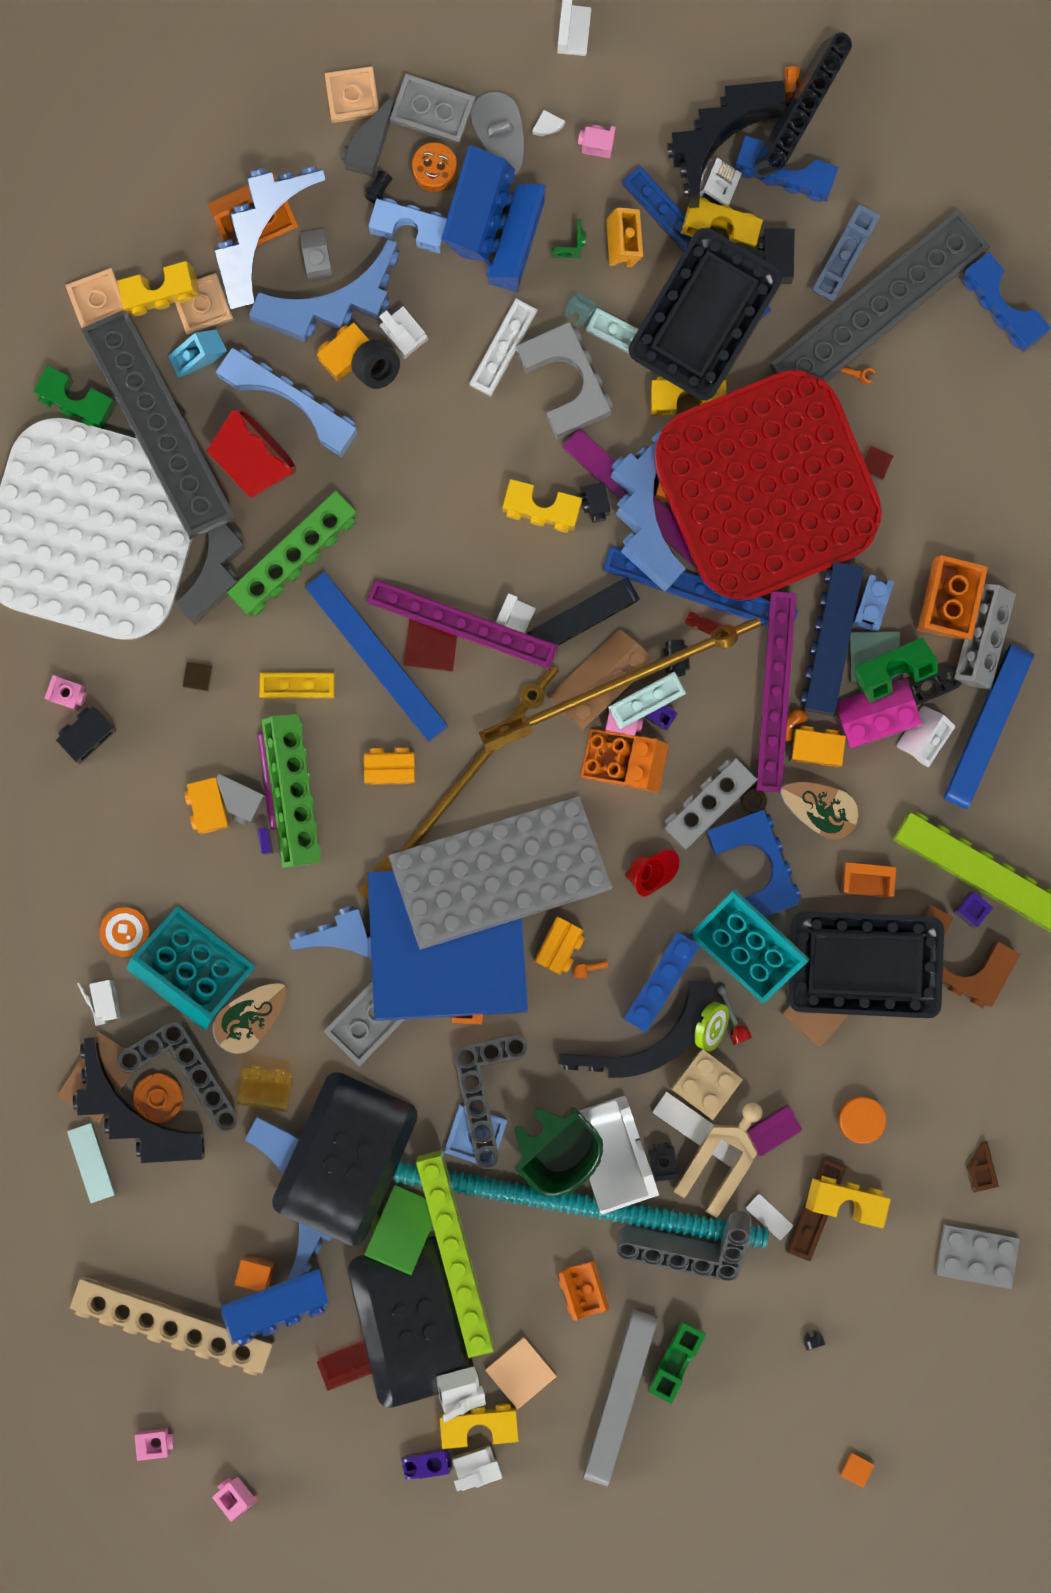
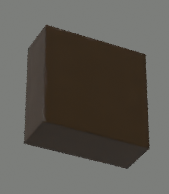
M187 662L183 687L208 692L213 667Z

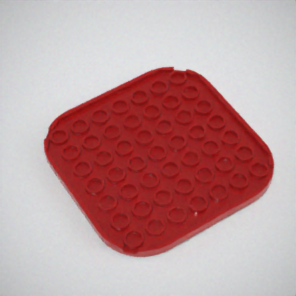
M798 370L774 374L680 413L663 428L657 439L654 451L656 473L693 563L704 583L723 597L734 600H750L761 597L830 568L834 562L842 563L859 555L875 539L882 515L877 490L841 403L834 390L821 378Z

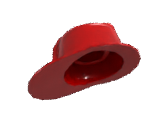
M669 849L660 851L653 856H639L633 861L630 870L625 873V877L635 886L637 894L647 897L668 884L675 877L679 869V856L675 851Z

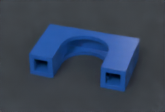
M764 810L708 830L706 835L714 856L743 845L757 847L766 854L771 864L770 880L761 891L744 898L766 917L800 904L798 899L801 898V894L797 884L792 885L789 875H792V870L788 861L783 862L780 854L783 851L779 837L774 838L771 829L774 828L773 820L770 814L765 815Z
M679 932L675 933L663 951V956L638 996L633 999L622 1019L646 1033L700 945Z

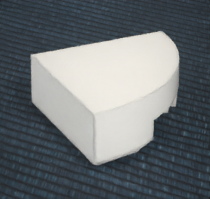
M543 110L532 130V134L544 136L557 133L564 127L565 121Z

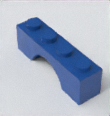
M745 135L734 168L742 173V177H754L760 179L762 183L768 186L778 185L784 187L789 193H802L808 195V198L813 201L821 202L823 200L827 202L839 168L838 166L815 159L804 169L792 171L783 168L770 176L763 177L755 169V160L765 142Z
M988 252L966 269L962 275L963 283L969 291L976 293L979 297L980 305L993 314L996 325L1002 330L1005 329L1010 335L1009 339L1013 346L1017 349L1020 348L1024 352L1044 337L1051 327L1036 309L1019 311L1005 303L999 289L1000 279L1005 270L992 254Z

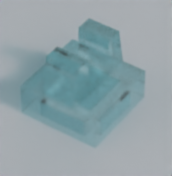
M576 293L567 304L565 316L570 318L574 312L579 313L580 319L577 324L582 326L594 314L598 305L580 293Z

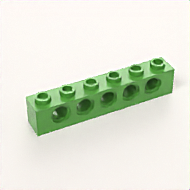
M335 491L238 581L227 594L249 617L253 614L255 616L259 615L266 608L265 603L271 597L276 599L285 590L283 586L288 581L294 582L303 573L301 571L303 567L307 564L312 565L321 556L319 552L325 547H332L339 538L337 536L343 530L348 531L356 524L357 512ZM328 517H335L337 519V524L332 528L324 526V521ZM310 534H317L319 536L318 542L314 545L306 543V538ZM297 550L301 552V557L298 561L291 562L288 560V555L291 551ZM275 567L283 569L282 576L277 579L270 577V572ZM257 584H262L265 587L263 594L259 596L253 595L252 588Z
M299 714L271 716L261 721L282 868L320 863L321 849L317 843V822L313 815L314 800L310 794V773L306 766L307 751L302 739L303 724L300 721ZM284 737L288 740V747L284 744ZM287 761L290 762L292 771L288 769ZM291 786L295 789V796L291 793ZM294 811L299 815L298 821L295 819ZM298 835L302 838V846L298 842Z

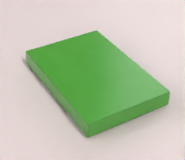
M394 1185L365 1252V1256L412 1275L433 1225L426 1198Z

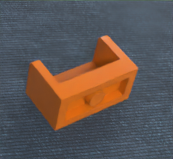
M843 863L841 893L893 898L896 867Z
M246 1254L241 1259L234 1285L255 1291L265 1290L270 1285L276 1262Z

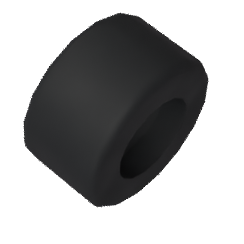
M372 339L360 345L353 354L351 361L352 371L366 386L372 389H381L393 382L398 375L400 358L386 343L381 340ZM380 360L377 366L372 369L374 363Z

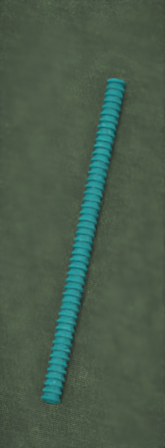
M400 1161L395 1171V1183L402 1181L405 1185L408 1182L411 1183V1186L419 1184L418 1187H422L417 1164L415 1163L413 1166L410 1165V1162L402 1164L403 1161ZM455 1170L453 1173L449 1172L453 1191H457V1194L464 1192L466 1196L473 1194V1197L480 1195L483 1199L485 1196L489 1197V1200L496 1198V1201H500L502 1199L505 1203L508 1201H512V1204L519 1202L521 1206L525 1203L528 1207L535 1205V1208H539L541 1206L544 1210L547 1208H551V1211L558 1209V1212L562 1213L563 1210L566 1211V1214L574 1212V1215H578L580 1213L582 1217L589 1215L590 1218L597 1216V1219L601 1220L602 1217L605 1218V1221L613 1219V1222H617L619 1220L621 1224L628 1222V1225L636 1223L638 1227H640V1224L644 1225V1228L652 1226V1229H656L658 1227L660 1231H663V1229H667V1232L674 1230L677 1234L680 1231L683 1232V1235L690 1233V1236L693 1237L697 1234L699 1238L706 1236V1239L713 1237L716 1241H718V1238L722 1240L728 1221L727 1219L721 1221V1218L713 1220V1217L707 1219L705 1215L698 1217V1214L690 1216L688 1212L685 1215L682 1214V1211L675 1213L674 1210H670L668 1212L666 1208H663V1210H659V1207L652 1209L649 1205L646 1208L643 1207V1204L636 1206V1203L601 1214L595 1196L591 1198L588 1194L581 1196V1193L574 1195L573 1192H570L569 1194L550 1197L538 1193L533 1187L527 1186L526 1183L519 1185V1182L513 1184L510 1180L507 1182H503V1179L496 1181L494 1177L491 1180L488 1179V1176L480 1178V1175L474 1177L471 1173L464 1175L465 1172H461V1174H457ZM751 1224L749 1244H752L755 1248L758 1245L761 1249H765L769 1237L768 1227L760 1228V1225L752 1227Z

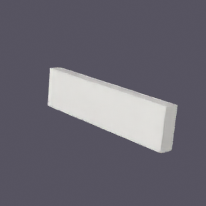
M517 298L515 299L469 383L471 387L492 397L516 352V346L524 338L538 309Z
M665 1092L652 1111L656 1116L698 1145H701L714 1125L668 1092ZM721 1139L712 1155L732 1167L742 1151Z

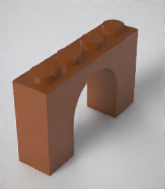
M932 905L927 906L923 916H932L941 920L944 925V935L954 918ZM993 942L980 968L969 976H956L943 966V983L949 986L948 991L960 997L962 994L967 995L971 998L970 1003L981 1009L984 1006L992 1007L1020 953L1000 942Z

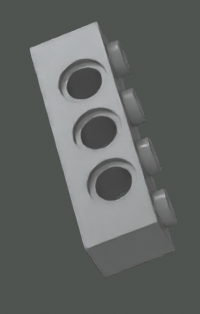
M984 584L972 640H964L954 679L970 687L992 688L1016 597L1015 593L1000 585Z
M737 758L733 762L728 759L718 769L721 774L713 780L710 776L700 786L703 791L697 797L692 794L682 804L685 809L679 815L674 812L664 821L667 826L663 830L684 851L757 781ZM722 779L730 780L733 784L732 791H722L720 781ZM703 797H712L715 800V807L711 810L705 809L702 805ZM691 813L697 817L696 826L688 827L684 823L686 814Z

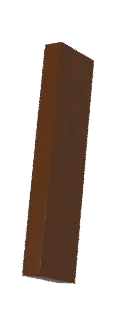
M822 1157L815 1179L821 1180L822 1176L836 1179V1184H841L847 1167ZM806 1198L786 1252L811 1262L828 1215L812 1212L805 1208Z

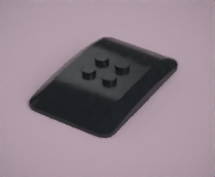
M710 228L699 229L692 237L628 348L630 357L635 362L697 399L704 401L713 398L782 282L780 270Z
M805 911L799 912L794 916L791 925V942L809 958V961L789 979L788 1000L791 1008L795 1011L906 1018H934L940 1013L942 1007L944 925L938 918L932 916Z
M333 1072L329 1074L323 1082L273 1195L272 1206L274 1210L285 1217L346 1244L355 1246L364 1242L417 1121L418 1114L415 1107L343 1073Z
M428 1237L426 1239L412 1275L365 1255L357 1256L349 1262V1280L376 1396L382 1406L393 1408L439 1395L437 1376L474 1366L472 1357L469 1358L436 1237Z

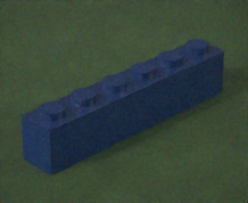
M834 562L831 568L826 569L824 582L828 583L827 590L821 593L819 607H823L821 617L817 616L814 631H818L817 641L812 640L810 655H813L812 665H807L805 679L809 680L808 687L802 690L800 703L804 704V711L833 716L836 712L862 579V567Z

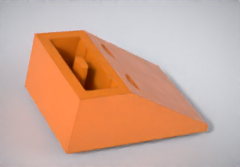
M591 729L580 777L631 789L659 793L669 745L657 739Z

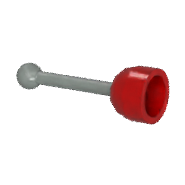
M720 985L717 988V992L722 995L734 1025L730 1033L733 1045L751 1039L752 1036L749 1029L744 1025L738 1024L726 994L727 988L724 985Z

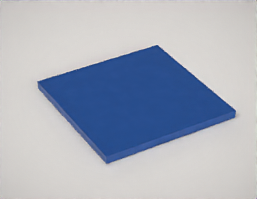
M368 872L374 1021L528 1012L522 918L419 950L394 872Z

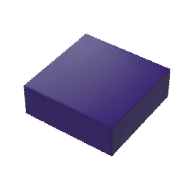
M267 827L258 829L261 853L264 855L273 854L270 829Z

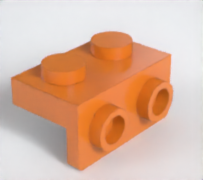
M595 1260L569 1266L559 1272V1285L564 1290L567 1310L572 1316L573 1321L610 1309Z

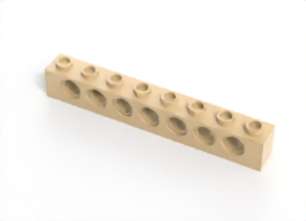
M85 1276L79 1279L70 1305V1309L76 1310L75 1314L80 1317L89 1318L93 1316L99 1318V1323L111 1327L114 1324L123 1326V1331L137 1335L140 1332L146 1334L147 1339L153 1342L161 1343L162 1340L172 1343L171 1347L174 1349L185 1351L187 1348L196 1351L195 1355L200 1358L209 1359L211 1356L220 1359L219 1363L224 1366L233 1367L237 1365L243 1367L245 1373L255 1376L258 1373L263 1374L275 1342L259 1335L252 1337V1342L243 1345L249 1348L250 1356L242 1358L237 1352L238 1343L231 1344L223 1323ZM100 1296L105 1300L106 1306L104 1309H98L95 1306V1297ZM119 1305H126L129 1308V1317H122L118 1313ZM143 1313H150L153 1316V1325L143 1323ZM167 1321H173L177 1324V1333H169L166 1330ZM190 1330H199L202 1334V1340L198 1342L193 1341L189 1335ZM214 1338H223L226 1342V1348L223 1350L217 1349L213 1344Z

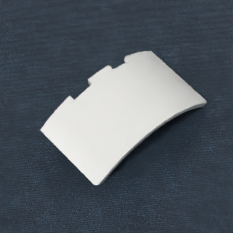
M624 1095L579 1110L603 1139L601 1162L589 1179L600 1213L604 1214L658 1196L659 1193L641 1142L640 1140L635 1141L640 1137L626 1096Z

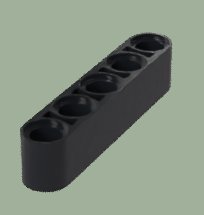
M626 577L526 634L559 646L640 600V597L629 578Z

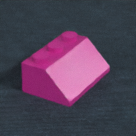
M907 678L892 682L893 693L872 703L869 702L864 692L837 702L839 716L851 749L923 725Z

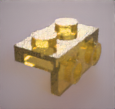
M257 1066L243 1067L237 1105L287 1112L292 1090V1075L283 1070L272 1072L265 1071Z

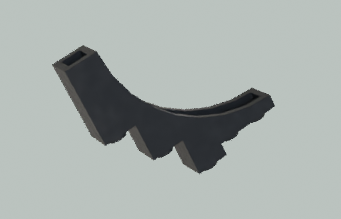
M783 80L725 86L724 96L720 97V107L698 109V119L693 121L694 130L672 132L671 143H667L668 158H673L674 168L680 167L681 178L686 180V183L683 184V197L688 199L689 208H699L702 174L708 161L719 146L733 134L749 125L781 116L787 101Z
M98 1037L84 1038V1043L80 1045L81 1059H85V1069H82L81 1078L82 1083L86 1084V1088L76 1090V1095H73L72 1099L73 1109L77 1110V1116L108 1114V1118L104 1120L105 1134L109 1133V1139L140 1138V1142H136V1155L141 1157V1163L204 1159V1132L181 1131L165 1127L147 1119L132 1108L118 1093L107 1075L101 1058Z

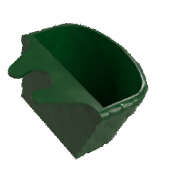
M574 1107L562 1117L536 1108L533 1111V1116L542 1123L543 1131L538 1136H531L523 1126L517 1125L514 1132L521 1151V1159L514 1168L540 1194L550 1197L568 1194L586 1183L596 1171L603 1155V1139L593 1125Z

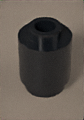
M685 640L665 642V648L663 649L664 657L687 648ZM689 658L666 667V673L675 672L677 677L685 676L686 671L690 670Z

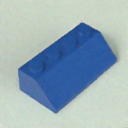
M469 146L441 240L462 258L488 262L489 255L494 248L496 232L501 224L503 208L508 201L509 188L514 181L515 168L506 159L474 146Z
M520 184L517 185L515 192H510L507 202L510 210L508 215H503L500 225L503 233L501 239L496 238L493 248L496 256L494 262L489 261L486 275L489 276L490 285L518 292L545 203L546 185Z
M319 1269L221 1306V1317L231 1344L238 1343L239 1346L252 1342V1337L262 1334L263 1337L275 1333L277 1327L285 1324L287 1327H291L300 1323V1318L308 1315L314 1318L325 1313L324 1309L328 1308L329 1302Z

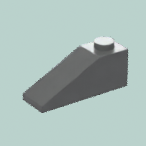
M388 99L351 138L349 146L345 145L342 160H344L346 170L370 177L375 176L390 126V117L394 108L393 100Z

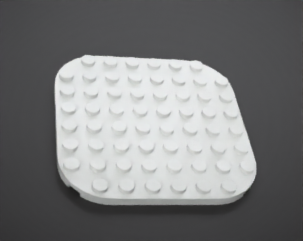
M64 418L46 419L28 427L17 438L11 449L0 485V603L22 613L119 640L138 639L158 629L168 618L173 608L192 539L189 540L137 438L91 425L89 427L83 423Z

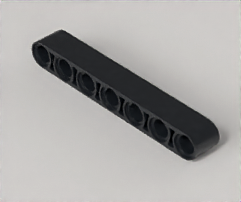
M839 32L821 44L755 160V169L759 175L767 177L785 167L851 51L852 41L848 34Z

